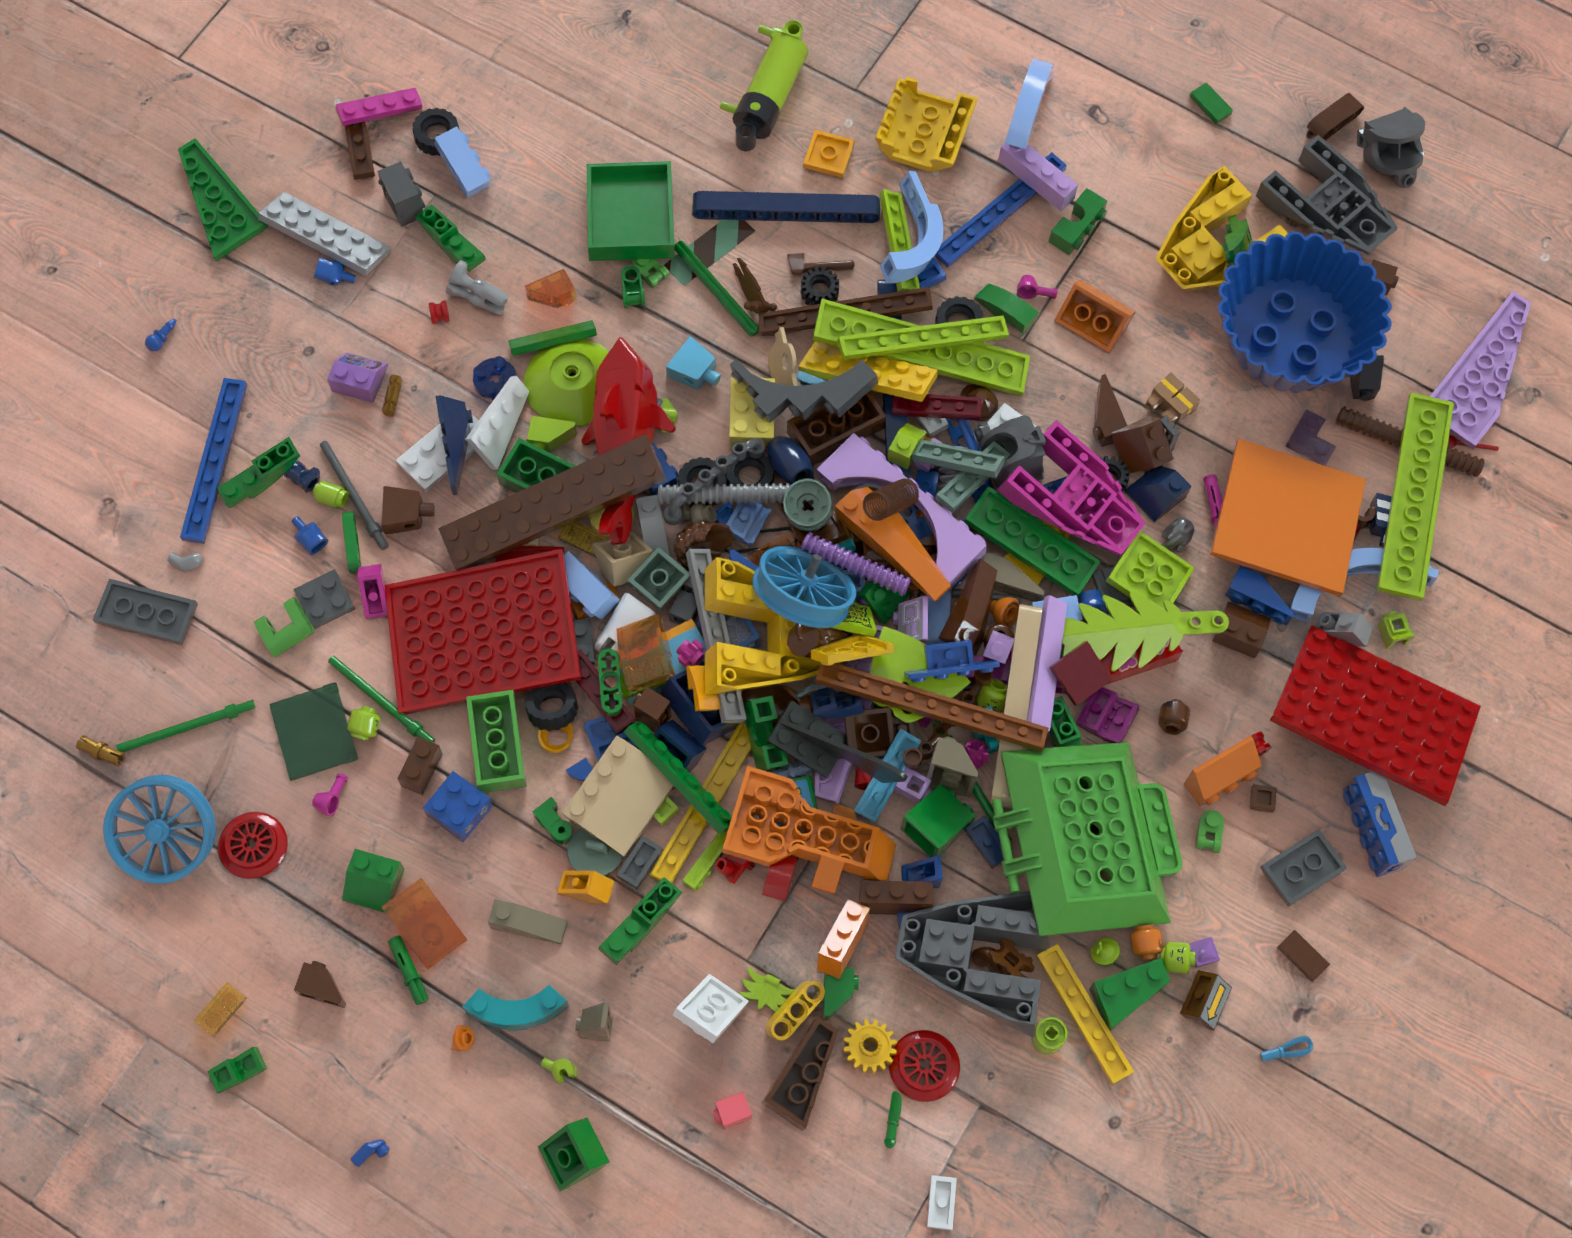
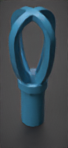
M1300 1036L1286 1042L1283 1046L1280 1045L1277 1048L1260 1052V1056L1263 1062L1276 1058L1300 1057L1309 1054L1313 1050V1043L1308 1036ZM1308 1043L1307 1049L1293 1052L1285 1051V1049L1294 1044Z

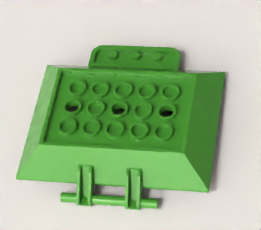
M1130 743L1043 748L1042 752L1034 749L1001 751L1012 811L1004 813L1001 799L992 800L995 815L993 816L995 831L999 834L1004 862H1002L1004 876L1008 878L1010 893L1014 894L1020 892L1017 876L1026 873L1039 936L1171 923L1161 877L1173 876L1178 873L1182 868V858L1166 791L1157 783L1139 784ZM1080 779H1084L1088 782V790L1083 789L1080 786ZM1091 824L1099 829V835L1091 833ZM1012 827L1017 829L1022 857L1013 859L1008 829ZM1100 871L1108 873L1109 882L1101 879Z

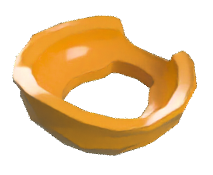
M569 723L567 727L560 728V730L568 734L567 742L561 745L549 743L548 734L551 731L539 729L538 740L544 750L551 753L564 751L570 746L573 738L574 728L572 724Z

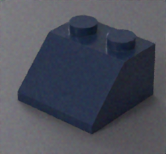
M673 719L659 726L654 733V736L666 745L667 750L682 762L683 767L689 773L696 767L707 750L706 747H701L696 739Z

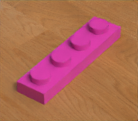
M416 88L339 103L336 104L335 110L342 126L421 110L423 104Z

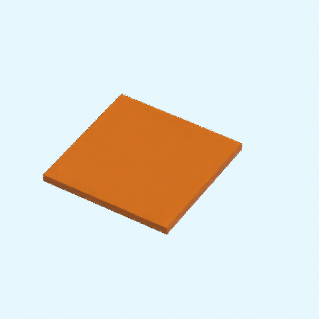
M1238 438L1210 555L1341 596L1344 592L1366 479Z

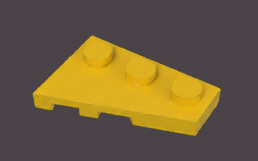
M856 634L812 649L811 659L821 662L822 665L830 666L839 662L894 653V644L870 636Z

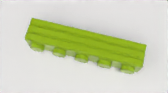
M727 831L721 835L717 833L682 880L683 885L693 892L702 888L704 879L710 877L715 863L725 854L722 853V848Z

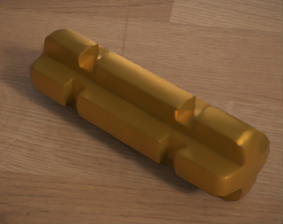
M391 375L388 383L390 384L387 386L385 403L382 407V412L385 416H393L395 414V406L397 405L400 392L399 388L402 384V379L399 375Z

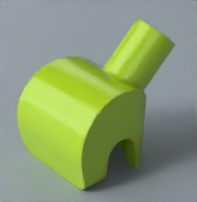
M545 1057L542 1060L541 1067L552 1071L557 1083L564 1082L563 1074L567 1072L569 1077H578L576 1066L567 1059L562 1058L554 1062Z

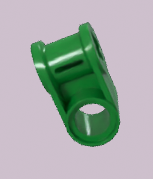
M634 265L625 266L621 271L624 309L633 305H642L644 307L646 306L640 270ZM634 277L636 279L628 280L627 278Z

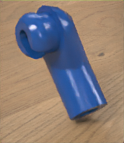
M381 1139L364 1143L351 1157V1161L354 1165L360 1167L374 1153L380 1158L388 1154L389 1147Z

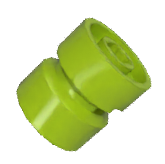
M1044 1018L1036 1026L1034 1038H1031L1034 1048L1041 1054H1055L1067 1039V1028L1058 1018Z

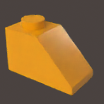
M563 871L557 894L592 904H608L614 880L596 871Z

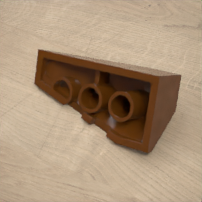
M978 559L938 637L945 643L971 640L974 656L977 655L984 640L997 570L984 560Z

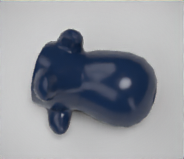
M297 460L284 474V477L293 484L302 486V490L307 493L313 490L315 485L319 483L320 471L315 467L307 469L302 462Z

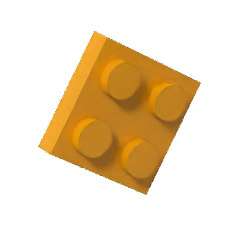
M814 130L803 162V168L843 178L855 140Z

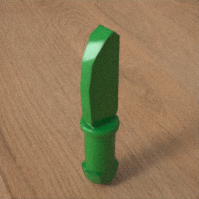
M896 1091L892 1093L888 1116L889 1121H887L888 1126L886 1138L884 1139V1144L889 1149L893 1148L896 1144L897 1126H899L898 1122L902 1107L901 1095Z

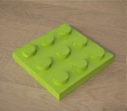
M1139 531L1120 557L1106 582L1128 597L1131 592H1134L1153 601L1166 611L1163 602L1168 600L1174 603L1195 567Z

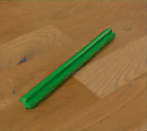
M680 240L674 245L676 253L746 333L751 337L755 336L759 332V327L684 241Z

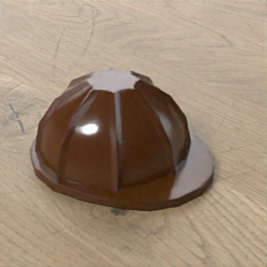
M970 384L963 388L960 396L983 398L981 421L992 418L998 410L996 396L986 387L977 384Z

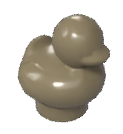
M698 502V504L694 503L690 507L689 504L684 503L681 508L683 521L691 520L692 523L702 521L713 523L717 519L716 510L712 505Z

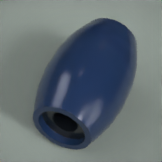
M783 435L773 438L768 443L767 455L771 466L785 482L792 485L798 480L813 478L814 472L811 461L798 443Z

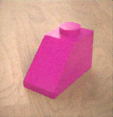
M382 564L359 567L357 578L365 618L388 616L384 586L386 584Z

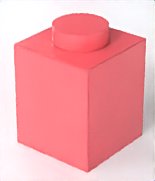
M744 1092L715 1102L716 1109L713 1110V1115L717 1125L722 1123L724 1129L752 1119Z

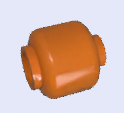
M1154 924L1136 926L1135 931L1130 934L1132 952L1136 956H1142V961L1157 959L1156 954L1163 951L1162 933L1160 929L1154 928Z

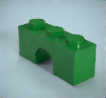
M1086 188L1075 201L1072 214L1077 216L1080 221L1073 222L1062 217L1052 229L1049 243L1068 255L1074 249L1078 250L1083 244V238L1086 235L1089 236L1095 229V223L1098 220L1101 222L1105 217L1108 201Z
M768 696L744 702L745 723L756 768L768 770L788 765L786 753L766 742L773 730V721L777 719L773 697Z

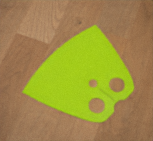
M883 626L879 639L893 643L894 653L873 656L870 674L900 683L907 682L910 686L949 698H953L971 683L966 676H957V673L948 674V678L934 679V676L925 677V681L911 682V679L904 677V672L926 669L924 646L926 644L902 632ZM873 701L879 706L891 708L894 715L906 723L915 722L925 717L915 713L906 714L901 709Z

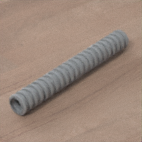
M768 483L765 486H761V484H758V486H754V484H751V486H747V484H744V486H740V484H737V486H733V484H730V486H726V484L719 486V484H716V486L703 487L696 493L694 500L685 502H688V504H691V502H695V504H698V502H702V504H705V502H709V504H712V502H716V504H719V502H723V504H726V502H730V504H733V502H737V504L744 502V504H747V501H751V504H754V501H758V504H761V501H765V503L772 501V503H776V501L783 503L785 492L790 485L789 483H786L784 486H782V483H779V486H775V483H772V486H768ZM659 485L658 502L660 505H663L664 502L670 505V502L682 493L683 485H680V487H677V485H673V487H670V485H666V487Z

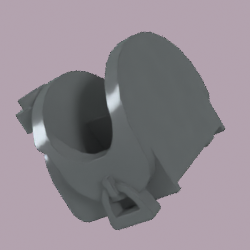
M1403 107L1402 110L1368 122L1364 121V129L1357 130V146L1363 148L1365 163L1382 174L1394 175V182L1401 188L1412 186L1417 177V169L1423 163L1424 152L1420 137L1425 130L1424 118L1417 112L1412 113L1406 107Z
M1023 415L1010 419L992 430L987 422L978 425V429L974 430L976 439L980 442L982 452L995 441L1011 454L1010 458L1004 461V465L997 477L993 478L998 488L1019 465L1037 481L1044 479L1042 463L1045 452L1042 445L1046 444V440L1040 426L1034 428L1029 416Z

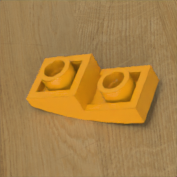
M687 666L688 689L693 690L695 711L720 710L718 694L705 696V666Z

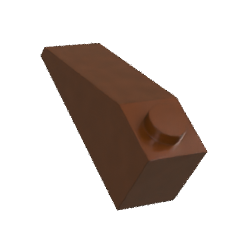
M1106 374L1101 376L1098 385L1093 428L1094 438L1099 440L1101 447L1114 444L1111 433L1128 426Z

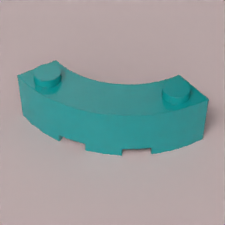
M548 985L534 996L522 1000L498 999L488 995L479 988L462 1007L469 1016L484 1025L508 1031H519L548 1023L563 1013L569 1005L563 996L551 985Z

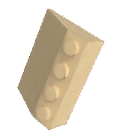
M616 736L562 814L569 821L625 857L674 785L643 752L619 736Z

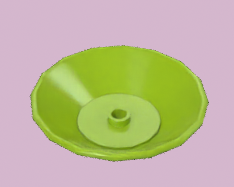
M587 339L541 349L531 358L524 374V385L529 390L527 399L531 408L544 418L575 422L576 426L590 424L593 419L597 370L609 351L601 344ZM570 373L576 374L575 376H569Z

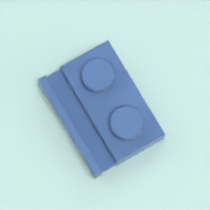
M747 501V504L740 502V504H737L726 525H729L733 532V538L740 542H745L751 547L772 509L763 507V504H758V501H754V504H751V501Z

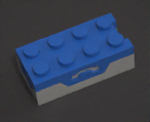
M1374 771L1355 776L1353 778L1354 784L1343 789V798L1345 803L1350 806L1352 822L1355 827H1358L1360 832V843L1368 853L1370 869L1375 872L1376 877L1404 870L1417 857L1386 777Z

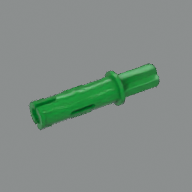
M400 935L392 937L387 942L404 977V986H408L415 1004L421 1005L429 999L421 981L422 975H418Z

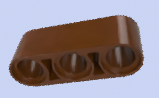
M1347 93L1316 115L1307 125V129L1315 136L1319 135L1324 140H1327L1357 118L1364 110V106L1351 93Z

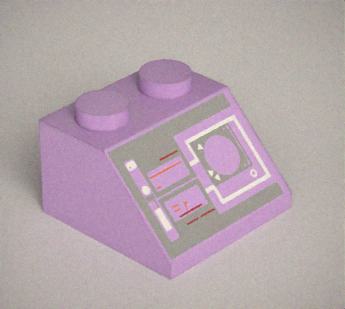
M921 596L899 603L897 612H893V625H897V630L924 644H927L928 596Z

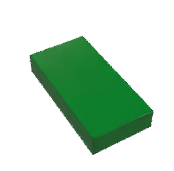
M1207 82L1190 93L1191 99L1215 124H1218L1233 112V109Z

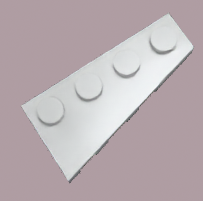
M517 376L509 378L465 439L491 470H498L529 394V390Z

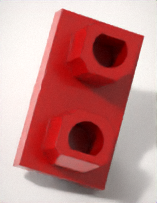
M728 854L726 858H719L715 863V867L726 877L729 883L735 884L745 869L753 870L755 863Z

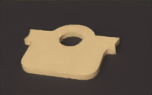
M779 327L778 332L775 333L776 341L768 352L771 378H775V383L798 386L795 376V350L792 344L787 342L784 327ZM786 355L788 356V368L785 365Z

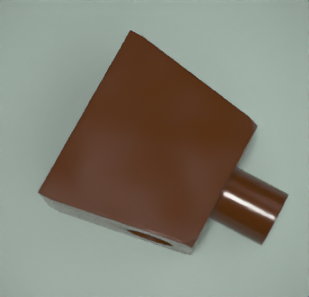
M384 486L382 528L385 534L418 530L421 528L422 517L435 516L434 503H422L419 491Z

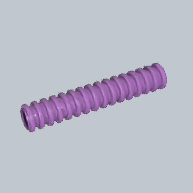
M811 532L804 538L801 551L805 552L807 550L810 555L812 553L822 557L823 561L826 559L828 563L833 562L834 566L840 565L841 569L846 568L847 572L853 571L854 575L859 574L860 578L866 577L867 581L872 580L874 584L879 583L880 587L886 586L887 590L892 589L893 593L899 592L900 596L905 595L911 582L910 577L904 578V575H898L897 571L891 572L890 568L885 569L884 565L878 566L877 562L872 563L870 559L865 560L864 556L858 557L857 553L852 554L851 550L845 551L844 547L839 548L837 544L832 545L831 541L825 542L826 539H819L818 535L814 537Z

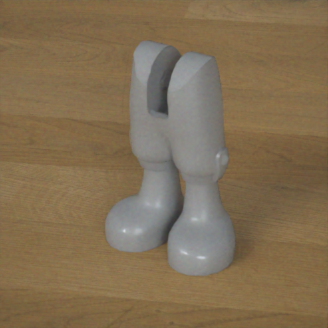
M460 260L449 278L450 282L446 287V294L466 298L474 306L502 315L509 296L481 279L473 280L466 274L467 263Z

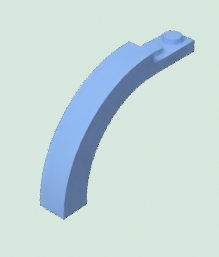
M1036 58L1032 60L1014 110L1005 144L1023 149L1027 148L1048 81L1052 80L1054 63Z
M908 171L899 186L914 217L918 230V243L916 247L910 250L888 253L880 265L887 283L903 282L919 275L932 260L942 243L943 221L937 204H930L916 171Z
M1383 548L1353 549L1347 576L1361 573L1379 574ZM1429 566L1426 586L1431 587L1438 577L1439 570ZM1301 584L1289 605V608L1294 613L1291 619L1308 623L1314 614L1319 595L1323 591Z

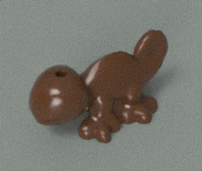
M1002 938L999 942L1000 949L998 950L991 947H980L973 950L971 957L974 965L979 967L988 966L989 972L1028 978L1021 974L1020 971L1031 973L1035 969L1032 964L1033 959L1026 957L1023 953H1019L1012 940Z

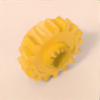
M865 1019L863 1026L856 1022V1030L854 1031L849 1028L847 1031L851 1038H844V1043L849 1045L843 1049V1053H849L846 1061H853L855 1063L854 1070L858 1067L862 1068V1074H865L867 1070H871L872 1074H876L877 1068L884 1071L886 1069L885 1062L888 1064L893 1062L889 1055H896L897 1050L891 1048L897 1044V1040L890 1039L894 1033L893 1030L886 1032V1023L881 1027L877 1026V1019L874 1020L873 1024H869L868 1019ZM871 1041L876 1045L877 1049L873 1052L866 1051L863 1044Z

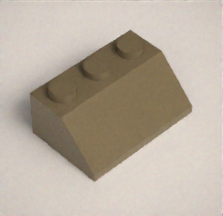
M939 737L927 778L932 780L930 786L937 788L941 784L945 788L949 787L955 794L970 798L978 771L962 744L957 743V740L951 737Z

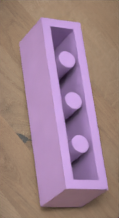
M1005 143L1001 146L998 161L1059 211H1062L1075 199L1078 184L1031 146L1027 145L1026 149Z

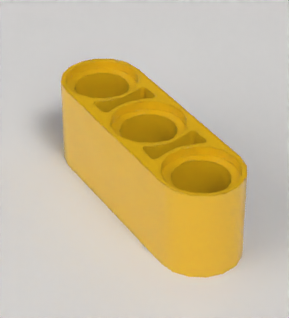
M803 981L768 1020L765 1027L767 1035L772 1039L787 1040L823 999L825 994L823 985L817 981ZM810 985H813L815 988V995L812 998H809L806 993ZM794 1004H798L799 1014L793 1017L790 1012L791 1007ZM778 1022H781L784 1027L780 1035H776L774 1027Z

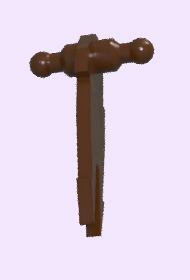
M737 258L743 273L736 263H733L735 275L738 277L743 293L748 300L744 303V308L757 314L765 313L769 310L776 311L777 305L775 303L769 304L765 301L756 278L747 268V264L741 258Z

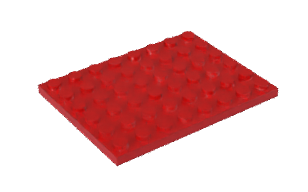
M562 549L384 585L398 713L407 715L466 703V697L508 690H513L516 693L582 679L565 557Z
M1311 625L1270 721L1446 806L1450 800L1481 706Z

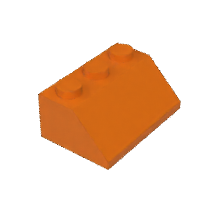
M1079 280L1073 284L1054 321L1110 353L1127 329L1136 311L1083 280Z
M1250 735L1192 770L1184 785L1199 807L1205 803L1208 806L1220 799V794L1225 791L1227 794H1230L1239 787L1238 784L1245 780L1248 783L1258 776L1257 772L1262 764L1252 736Z

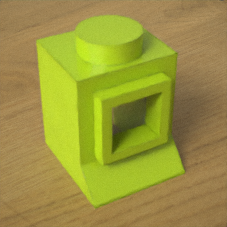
M1388 612L1383 615V618L1378 623L1386 649L1392 648L1395 642L1401 640L1403 645H1407L1415 636L1409 627L1405 613Z

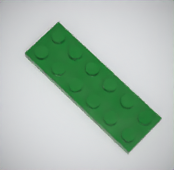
M989 486L964 520V523L1072 596L1077 595L1078 597L1101 562L1027 511L1012 504L1006 497Z

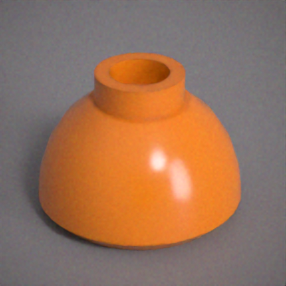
M1004 597L992 601L990 612L997 624H1004L1009 627L1018 618L1020 604L1016 598Z

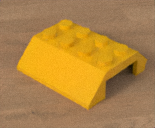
M908 76L906 80L898 78L893 90L894 93H892L887 105L888 109L885 110L880 123L881 126H879L874 138L879 143L878 148L892 161L927 172H935L953 167L978 98L958 92L955 101L918 90V79Z

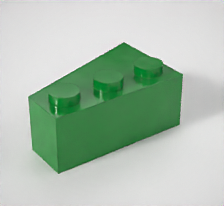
M1159 958L1095 981L1089 989L1102 1019L1108 1029L1112 1031L1123 1020L1161 991L1170 982V978L1162 959Z

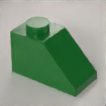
M845 968L840 979L824 973L823 1020H829L853 997L854 990L859 989V975H854V968Z

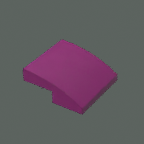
M1102 687L1089 697L1076 721V725L1109 743H1122L1140 708L1138 704L1118 697L1117 692Z

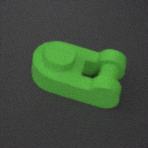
M655 259L633 260V265L640 270L641 278L651 288L658 285L659 280L665 279L670 275L667 268Z
M1208 810L1201 815L1196 836V849L1203 850V848H1208L1212 852L1220 853L1224 819L1218 811ZM1205 834L1213 835V840L1206 839Z

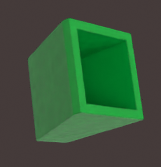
M941 784L904 815L900 829L929 857L941 856L975 819L973 809L966 803L962 804L956 798L957 796L949 787L945 788Z

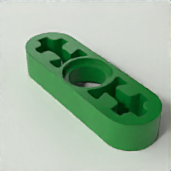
M354 511L342 513L348 569L350 574L358 573L359 567L362 566Z
M604 649L598 655L601 705L606 715L617 716L623 710L620 661L615 650ZM606 656H611V659H613L611 661L612 671H607V664L604 661ZM614 677L617 680L616 686L607 688L604 685L605 679ZM609 694H614V701L616 704H619L615 705L613 710L606 706L610 704Z

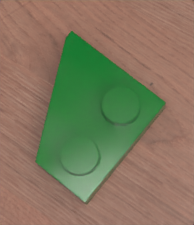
M870 580L859 594L870 607L878 622L886 624L893 616V612L898 610V604L904 602L910 595V590H907L905 595L900 596L899 592L893 593L892 589L887 590L886 586L880 587L879 583L874 584Z

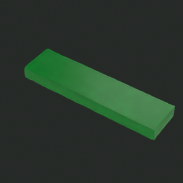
M590 320L508 340L512 356L593 337L597 335L593 321Z

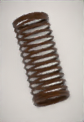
M903 478L868 493L863 500V510L870 519L874 521L883 520L913 506L919 498L918 487L910 479Z

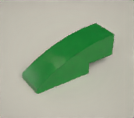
M988 283L974 296V299L994 316L1004 315L1006 324L1010 323L1022 334L1038 319L1039 312L998 286Z

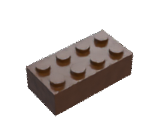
M869 391L840 418L835 413L830 414L822 404L806 420L800 415L787 420V434L790 439L803 448L811 464L814 465L830 457L853 433L859 438H866L884 429L886 415Z

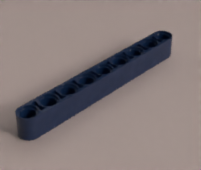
M697 191L693 194L692 215L697 219L875 223L880 220V198L875 195Z

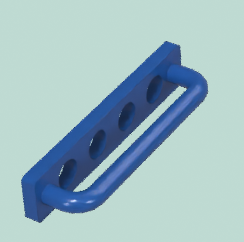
M946 419L949 424L947 431L953 446H961L958 440L964 438L966 446L963 447L980 451L968 420L956 419L959 427H954L951 424L953 419ZM990 478L972 494L975 503H977L988 486L994 489Z

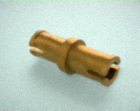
M85 735L80 737L83 742L78 740L76 743L78 750L93 755V758L96 760H105L117 767L121 765L118 760L123 762L125 759L124 752L108 747L107 743L103 741L97 742Z

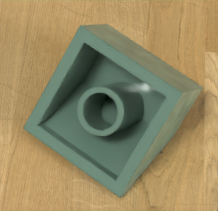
M657 547L631 575L628 582L649 603L662 609L691 576L687 570Z

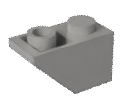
M1321 612L1316 625L1317 628L1324 630L1327 634L1360 647L1367 646L1373 630V626L1361 613Z

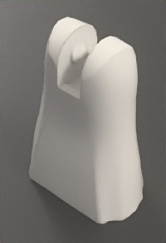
M624 593L610 620L597 638L594 649L600 653L613 640L616 643L611 649L615 650L619 658H621L660 618L653 610L629 593ZM607 656V659L613 661L611 656Z

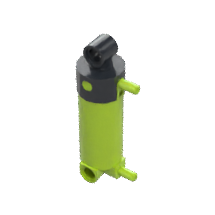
M797 20L788 21L784 28L776 26L772 29L763 25L759 26L758 33L771 37V42L738 105L735 106L724 101L720 104V109L734 114L732 119L736 126V146L741 151L753 150L756 146V138L765 139L770 136L787 96L808 55V48L802 41L803 26Z

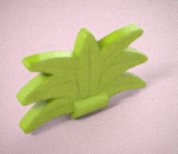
M748 967V973L754 982L742 979L744 986L749 992H740L739 994L746 999L758 1000V1010L767 1005L772 1011L776 1012L779 1009L778 1006H781L787 1000L783 996H790L794 989L782 986L780 984L781 980L770 974H767L766 977L761 976Z

